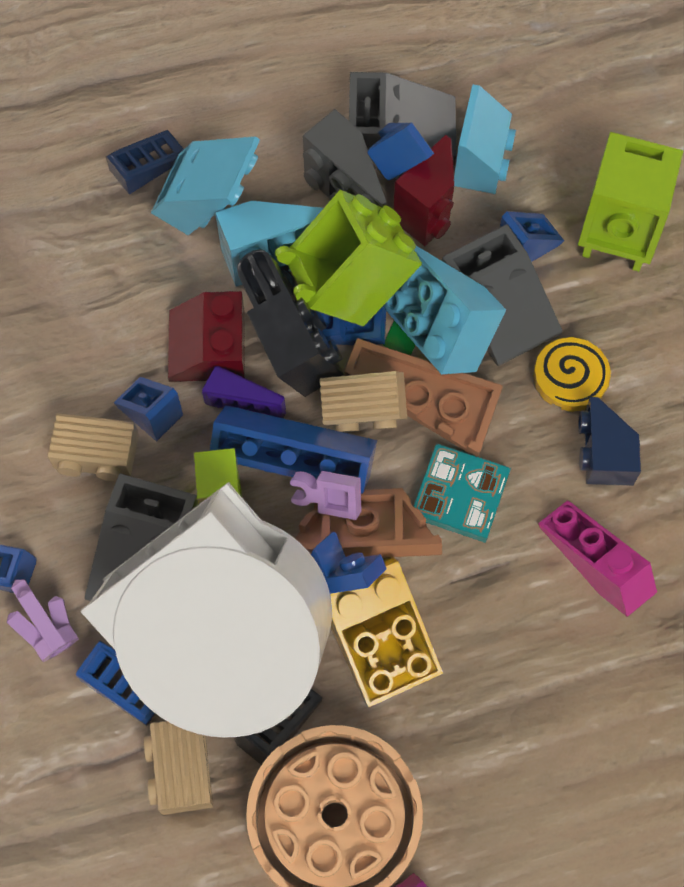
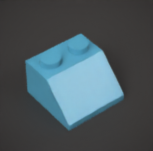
M473 84L458 146L454 186L496 194L498 180L506 181L510 160L503 159L505 150L512 151L516 130L510 129L512 113L479 85Z

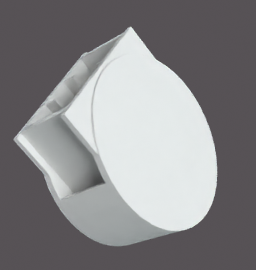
M229 482L104 577V583L90 603L80 611L115 649L119 666L126 681L149 709L169 723L184 730L205 736L222 738L247 736L267 730L285 720L302 704L314 683L332 622L331 596L325 577L317 562L300 542L291 535L268 522L262 521Z

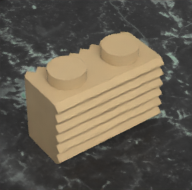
M391 371L320 378L321 407L323 409L322 422L324 425H335L336 431H359V423L373 422V429L397 428V420L407 419L404 372Z
M57 413L48 458L53 468L57 469L62 475L78 477L81 473L86 472L88 474L94 473L98 478L106 481H117L119 473L131 477L139 433L135 422Z
M168 721L151 723V736L144 737L146 762L154 761L155 778L148 779L150 805H158V811L162 815L213 808L206 736L184 730Z

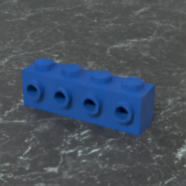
M225 405L214 421L209 451L235 448L238 465L293 477L296 472H307L317 480L322 471L359 477L361 480V494H363L371 475L377 440Z

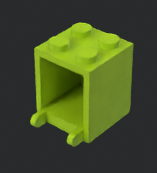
M610 132L578 242V246L584 247L582 257L589 258L593 249L635 260L632 270L640 272L643 263L651 264L670 212L684 150Z
M339 190L290 247L281 246L275 251L277 260L289 266L298 284L293 290L297 300L303 298L312 310L363 327L422 265L414 250L416 245L400 225L401 218L396 211L386 205L380 207L373 204L361 194L354 196L343 190Z

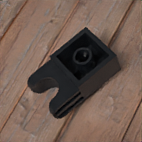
M257 249L246 254L240 260L237 272L254 307L247 314L277 377L306 397L320 389V378L343 376L344 373L338 363L343 360L342 355L333 340L327 341L322 330L326 329L327 325L320 312L310 309L303 298L297 300L293 293L294 288L298 285L295 278L286 270H281L276 260L264 250Z

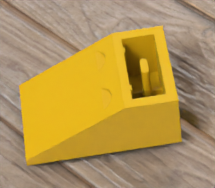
M393 557L383 558L387 569L368 588L330 594L332 604L331 630L368 708L443 674L399 561Z

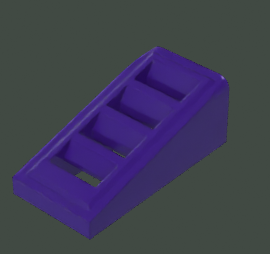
M215 366L202 389L204 403L212 407L223 409L227 405L279 418H284L286 415L284 396L219 366Z

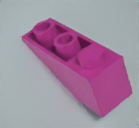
M567 500L538 523L541 530L597 593L626 617L657 593L651 563Z

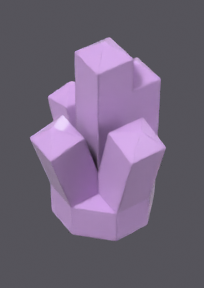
M25 580L14 581L11 589L35 627L18 611L9 613L7 624L35 649L43 662L59 655L79 640L70 626L64 599L54 596L48 602L50 619Z

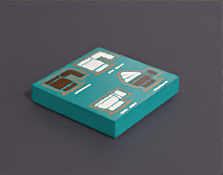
M436 443L414 507L420 510L426 518V523L486 543L511 468Z

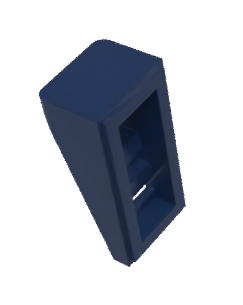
M165 130L114 151L106 156V160L111 173L130 195L170 170L179 153L184 149L169 130ZM167 144L173 153L167 155L161 146ZM155 151L160 158L155 160L150 153ZM144 158L147 164L142 165L139 160ZM133 165L135 169L129 170L127 167Z

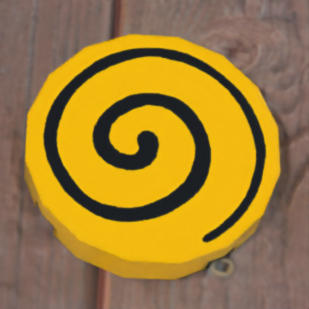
M575 337L560 338L546 345L537 356L533 372L535 388L543 400L550 405L554 404L562 407L561 410L569 412L585 410L590 397L601 399L608 389L611 377L608 359L601 349L588 340Z

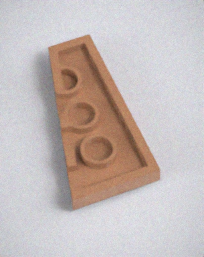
M357 338L344 370V376L391 371L404 372L407 416L467 453L479 457L503 385L466 373L441 375L429 361Z

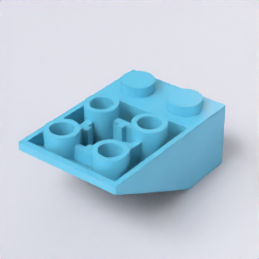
M257 137L192 141L179 153L151 214L186 235H190L199 227L205 228L213 216L216 217L215 212L224 210L228 204L231 206L235 205L244 190V186L240 184L244 174L248 175L256 164L258 155L254 154L260 139Z
M251 200L215 212L221 251L235 286L243 285L237 272L238 264L246 254L253 250L266 251L276 260L281 270L291 272L288 265L277 260L275 251L281 246L290 247L323 208Z
M416 246L414 250L422 265L383 306L441 375L477 372L506 309L483 285Z

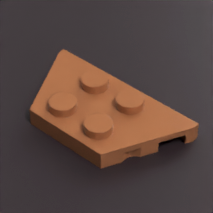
M403 488L364 490V493L361 494V513L356 520L318 513V503H314V509L306 514L300 522V532L295 538L310 554L331 532H336L345 556L355 553H363L364 557L381 554L382 558L442 555V539L438 534L434 536L426 526V518L419 509L411 505V499Z

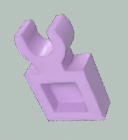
M322 471L316 480L307 472H296L290 481V485L303 489L296 490L291 498V502L296 505L306 506L311 502L318 503V513L356 520L361 513V480L359 477Z

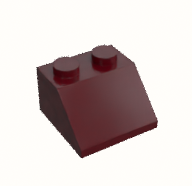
M447 135L431 148L434 152L431 157L407 170L395 181L393 210L401 218L400 225L402 229L424 247L434 238L440 239L451 225L450 214L454 205L452 200L455 184L452 140Z
M242 291L203 292L169 310V382L207 381L215 366L245 378V310Z

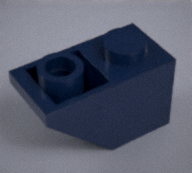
M590 397L585 411H580L578 417L579 434H585V447L580 448L579 467L581 471H586V484L634 486L641 473L639 434L600 398Z

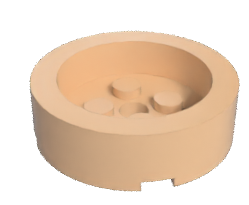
M342 725L320 726L305 730L280 747L278 746L263 762L249 792L246 813L247 830L252 849L259 864L277 887H392L405 873L418 847L423 824L422 799L416 779H414L408 766L402 760L401 755L387 742L372 733L355 727ZM330 803L343 805L348 813L345 823L339 827L331 828L322 819L323 809Z

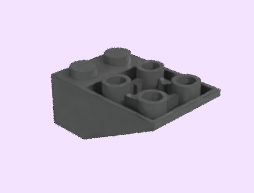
M350 72L349 121L361 131L367 149L381 139L378 132L388 123L412 122L430 148L445 135L450 137L452 140L453 160H456L455 96L389 73Z
M334 109L303 135L304 178L314 190L318 191L320 189L329 197V200L339 190H343L354 196L361 194L371 203L380 207L386 205L385 196L372 160L367 153L368 149L361 131Z
M508 224L442 257L444 263L483 285L506 309L487 349L497 366L562 334L563 330L528 253Z
M119 473L105 510L84 599L91 601L104 583V577L198 506L197 495Z

